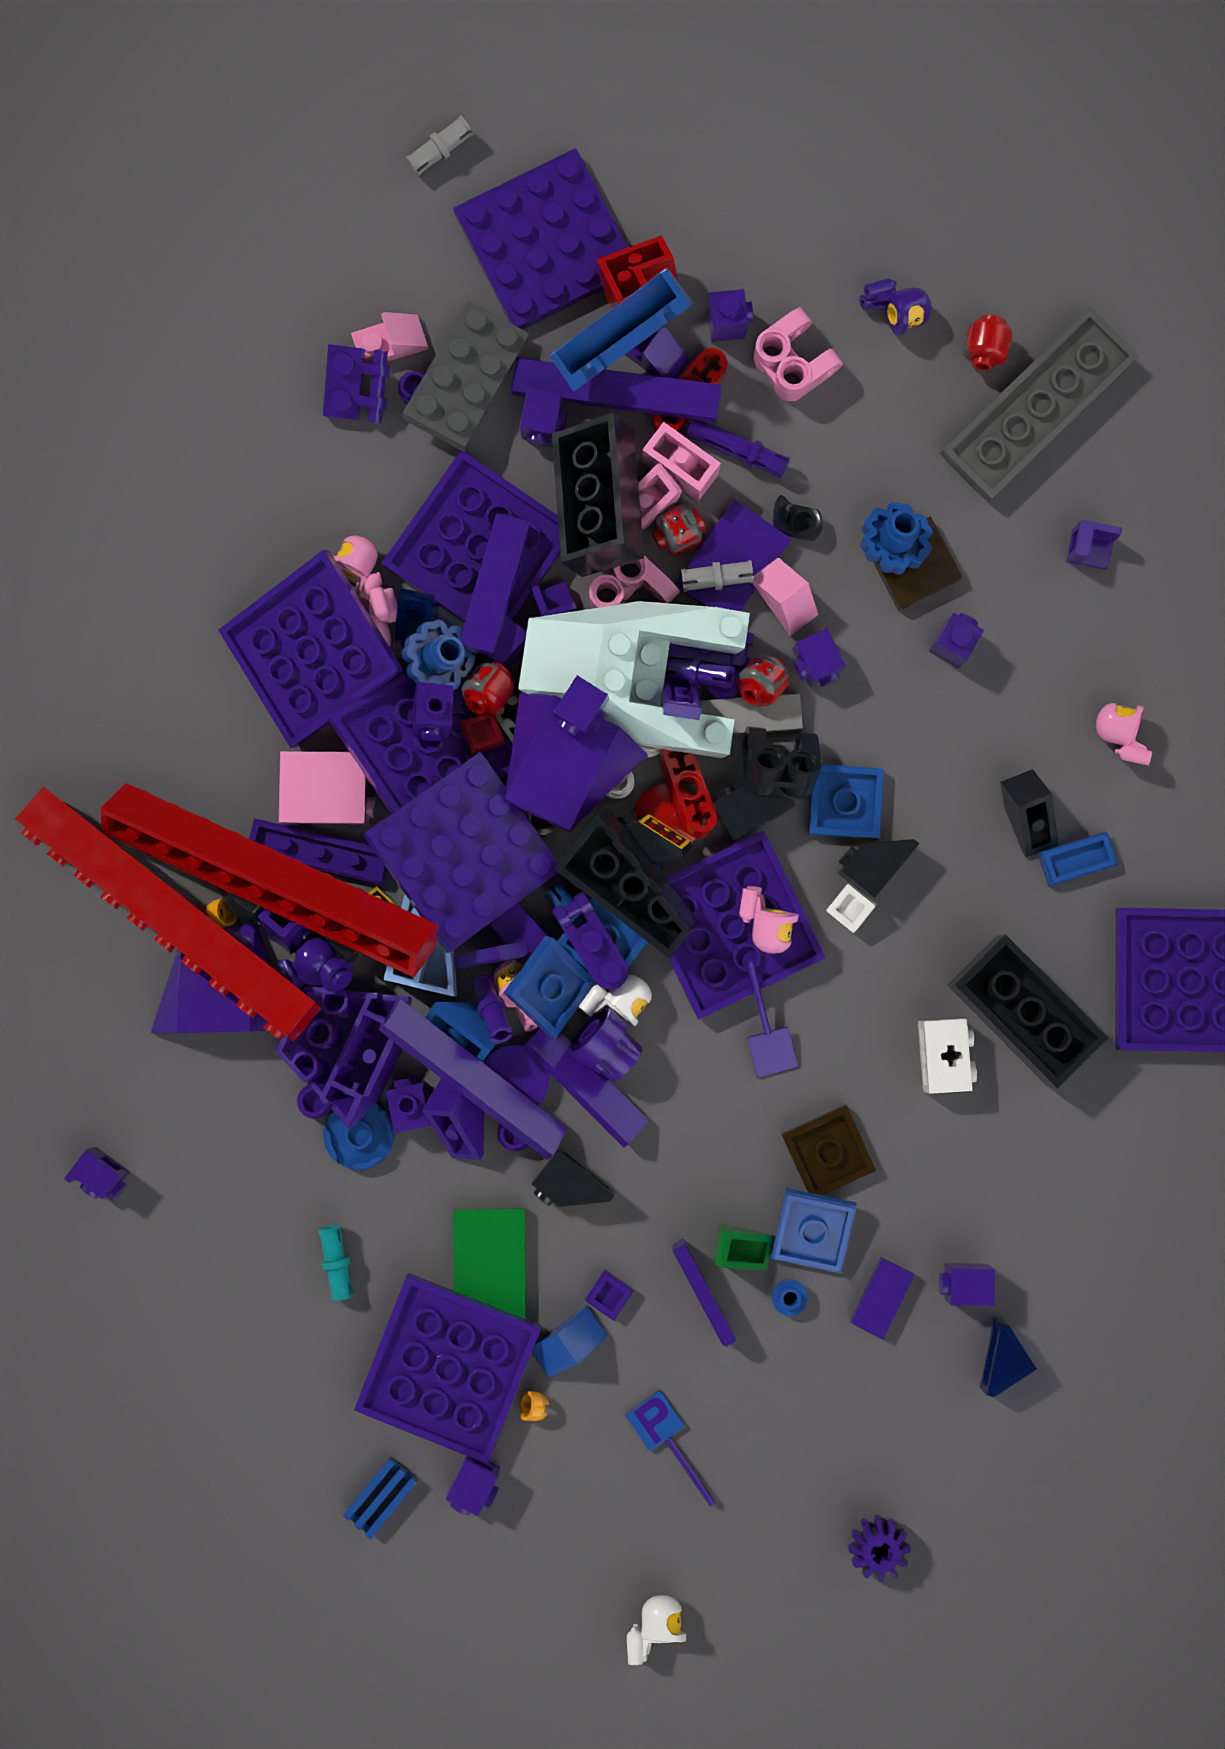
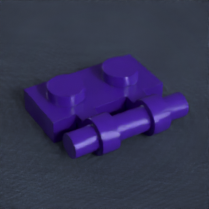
M328 344L323 416L360 420V408L363 406L369 407L368 422L382 423L383 409H387V399L384 398L385 379L389 377L390 366H387L388 351L374 350L373 364L364 363L365 349ZM363 374L372 375L370 396H362Z

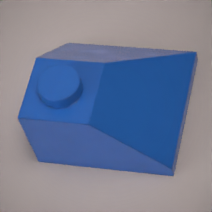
M436 1002L425 1018L481 1062H484L498 1043L491 1041L485 1020H482L478 1014L477 1007L479 1003Z

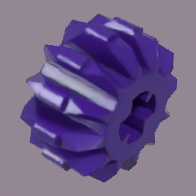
M877 1514L874 1517L873 1525H869L866 1519H862L860 1522L864 1530L852 1529L851 1536L855 1542L848 1544L849 1553L855 1555L851 1560L855 1568L862 1567V1574L867 1579L875 1572L878 1581L883 1582L885 1572L888 1571L893 1578H897L896 1565L907 1567L908 1561L903 1555L911 1552L909 1543L904 1542L907 1537L903 1528L896 1529L897 1523L892 1518L883 1525L881 1516ZM883 1543L885 1544L886 1549L884 1551L878 1549L874 1553L872 1549L874 1546L881 1547Z

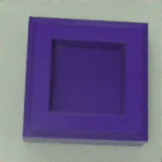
M604 1269L585 1297V1301L615 1321L633 1294L634 1289Z

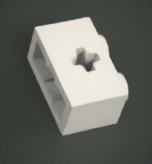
M963 1018L918 1021L923 1092L932 1094L972 1091V1082L977 1081L975 1061H970L969 1047L974 1046L972 1025H967V1019ZM948 1049L955 1051L956 1054L955 1058L949 1060V1063L941 1058V1053L947 1052Z

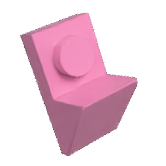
M383 312L381 316L384 323L351 333L355 347L365 349L364 363L373 364L374 350L388 351L387 362L429 349L417 314Z
M658 463L638 483L642 531L659 514L675 507L682 492L661 463Z

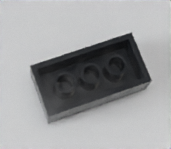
M613 412L552 433L561 563L581 577H585L644 559L634 430Z
M1006 934L994 937L947 984L1047 1087L1058 1089L1108 1039Z

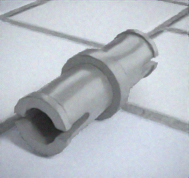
M460 115L457 120L438 134L433 132L429 135V141L405 158L419 177L422 175L421 173L441 158L444 160L449 158V152L474 134L466 120Z
M751 560L720 565L718 561L712 562L713 566L681 569L684 592L715 587V590H723V586L754 583Z

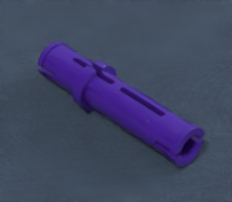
M692 420L686 434L688 438L699 441L745 462V466L752 469L754 466L780 479L784 475L790 461L789 457L762 446L763 443L758 440L752 442L706 421Z

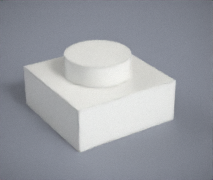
M849 882L826 911L855 933L878 904Z

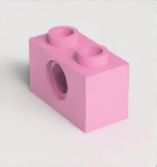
M665 422L662 423L642 451L643 464L653 469L658 463H661L682 492L697 503L719 474L721 465L719 461Z

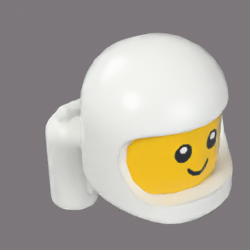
M628 974L622 986L613 990L610 989L608 992L598 985L593 986L578 1007L591 1017L594 1013L597 1014L601 1009L608 1006L626 1021L636 1026L639 1022L636 1018L647 1003H650L652 993L644 980L636 975Z
M657 1595L646 1601L642 1607V1628L639 1624H633L631 1631L627 1634L628 1665H641L643 1662H646L652 1643L686 1641V1632L681 1631L680 1612L682 1608L679 1601L674 1597Z

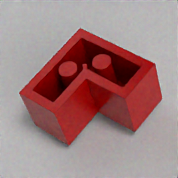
M662 235L597 259L603 292L612 309L665 268L677 280L674 257Z

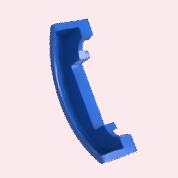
M665 268L601 318L549 354V356L574 392L694 303L671 272Z

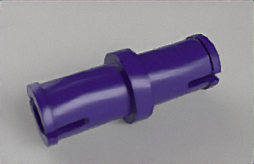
M670 656L667 658L666 670L668 672H665L664 679L690 682V685L696 687L706 684L724 687L725 689L731 688L734 682V675H728V673L733 674L735 672L733 666L710 664L701 658H695L693 661L672 658Z
M481 975L476 977L472 981V989L479 1003L477 1007L478 1014L482 1020H485L491 1041L493 1043L506 1042L512 1037L513 1031L505 1015L507 1008L504 999L498 996L492 976Z

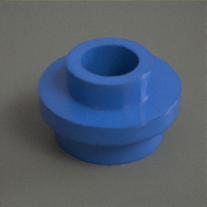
M794 1279L780 1281L772 1291L771 1298L775 1309L785 1316L797 1315L807 1305V1291L800 1282ZM793 1292L796 1294V1301L793 1304H786L783 1298L786 1293Z

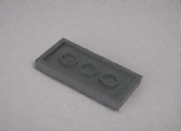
M467 301L403 411L402 419L465 452L513 368L516 359L525 347L530 333Z

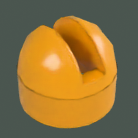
M227 898L216 899L210 902L205 909L207 916L220 927L231 926L236 920V916L226 908Z
M525 1391L519 1404L521 1419L533 1422L543 1420L548 1415V1412L545 1411V1405H549L546 1396L540 1392Z

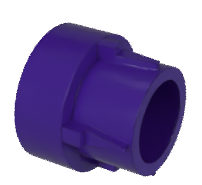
M605 1007L592 1016L572 1040L568 1052L586 1069L592 1068L597 1073L601 1072L609 1080L615 1082L634 1066L643 1051V1047L626 1032L627 1023L610 1007Z

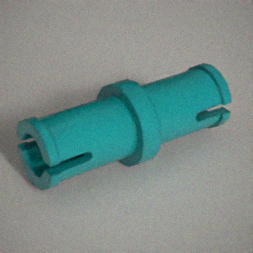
M340 1224L318 1229L324 1256L321 1265L322 1270L327 1271L331 1301H341L354 1296L348 1265L351 1262L349 1255H345Z

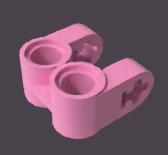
M802 307L791 311L763 331L757 338L753 354L756 368L766 373L774 384L776 394L785 401L801 399L808 392L831 377L843 365L842 360L833 348L823 352L809 363L805 359L798 357L792 349L790 342L803 334L812 324V320ZM773 346L779 350L780 354L771 357L763 349ZM795 374L800 378L801 382L790 384L785 380L784 376Z
M644 556V559L628 563L639 567L640 573L636 577L630 578L623 575L621 569L626 565L624 564L608 569L602 575L595 578L590 585L589 601L592 608L624 604L636 590L644 586L661 603H670L680 592L675 584ZM608 588L615 592L616 598L612 602L605 603L598 599V592Z

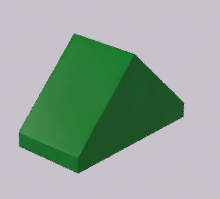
M720 1223L712 1257L714 1264L721 1268L767 1271L774 1236Z

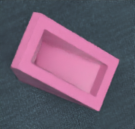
M776 558L754 575L753 585L789 636L818 616L809 583L780 558Z

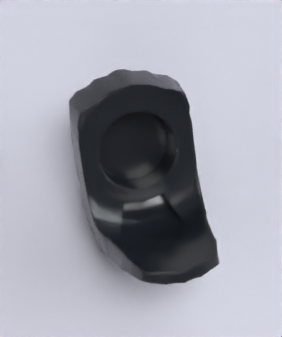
M780 495L774 504L773 526L787 536L814 541L823 529L822 514L817 509L793 504L785 496Z

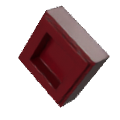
M483 713L482 715L461 720L459 723V728L471 757L479 752L485 753L504 747L506 744L498 721L493 714Z

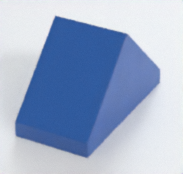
M587 1305L538 1339L532 1354L547 1376L551 1377L578 1365L608 1335Z

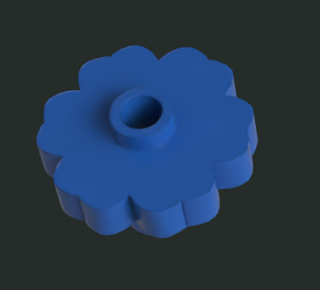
M891 502L886 510L875 508L862 526L864 537L860 547L865 552V557L868 561L879 562L880 569L883 572L902 574L907 567L918 568L931 551V545L928 540L933 533L932 528L928 524L927 518L922 514L915 515L912 507L908 504L900 505L899 503Z
M435 620L421 624L417 628V633L406 638L402 657L406 662L410 663L406 673L410 679L414 680L416 685L418 682L454 685L455 690L459 688L461 680L470 676L473 670L472 666L475 663V656L470 651L464 649L460 641L462 629L455 625L447 628L444 621Z

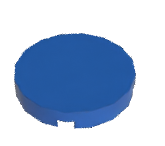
M377 1102L351 1129H347L341 1122V1118L333 1111L327 1119L323 1131L325 1148L330 1157L343 1167L355 1171L371 1169L384 1161L391 1152L396 1137L391 1116Z

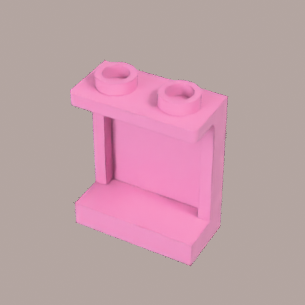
M280 751L279 823L285 826H299V824H358L369 826V818L375 817V797H370V782L350 752Z

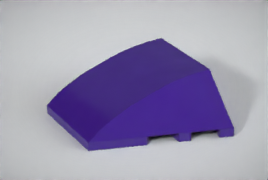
M520 692L505 801L570 832L648 754L621 727L605 719L596 732L590 729L587 735L578 731L576 736H573L557 725L560 719L553 713L561 698L555 695Z
M257 925L222 927L271 966ZM177 950L151 1033L267 1031L263 1028L267 1023L265 1019L258 1014L253 1019L236 1006L240 999L230 991L224 997L208 984L212 977L203 970L198 975L181 962L185 955Z
M305 986L303 992L321 1007V1010L294 1042L284 1036L279 1041L275 1052L302 1081L310 1085L320 1096L319 1099L341 1118V1122L345 1127L351 1129L380 1099L403 1049L379 1031V1028L397 1001L402 999L411 1006L412 997L347 990L329 992L325 988Z

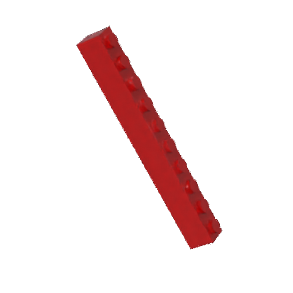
M125 783L100 807L103 834L407 975L415 977L435 950L437 924L426 920L424 917L410 913L391 902L375 897L361 888H356L340 881L330 874L305 865L297 859H292L272 850L266 845L248 839L236 831H231L215 824L205 817H200L180 808L174 803H169L150 794L146 790Z
M44 786L15 818L16 821L25 827L20 832L24 837L36 846L41 842L45 843L51 848L47 852L49 857L63 868L67 863H70L77 869L73 876L89 889L94 884L104 891L100 897L117 910L122 905L131 913L127 916V919L139 929L144 931L147 927H150L158 935L153 940L169 953L176 948L185 955L181 962L198 975L203 970L210 975L212 979L208 984L224 997L230 991L240 999L236 1006L253 1019L258 1014L265 1019L267 1023L263 1028L279 1041L286 1036L294 1042L321 1010V1007L314 1000Z

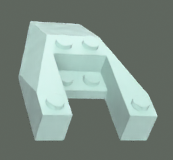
M637 601L529 618L518 690L526 694L555 695L562 699L578 675L609 695V700L603 708V711L607 713L605 720L621 727L638 745L723 758L730 755L735 719L701 714L700 720L663 715V710L660 706L669 644L738 654L745 649L750 613L718 607Z

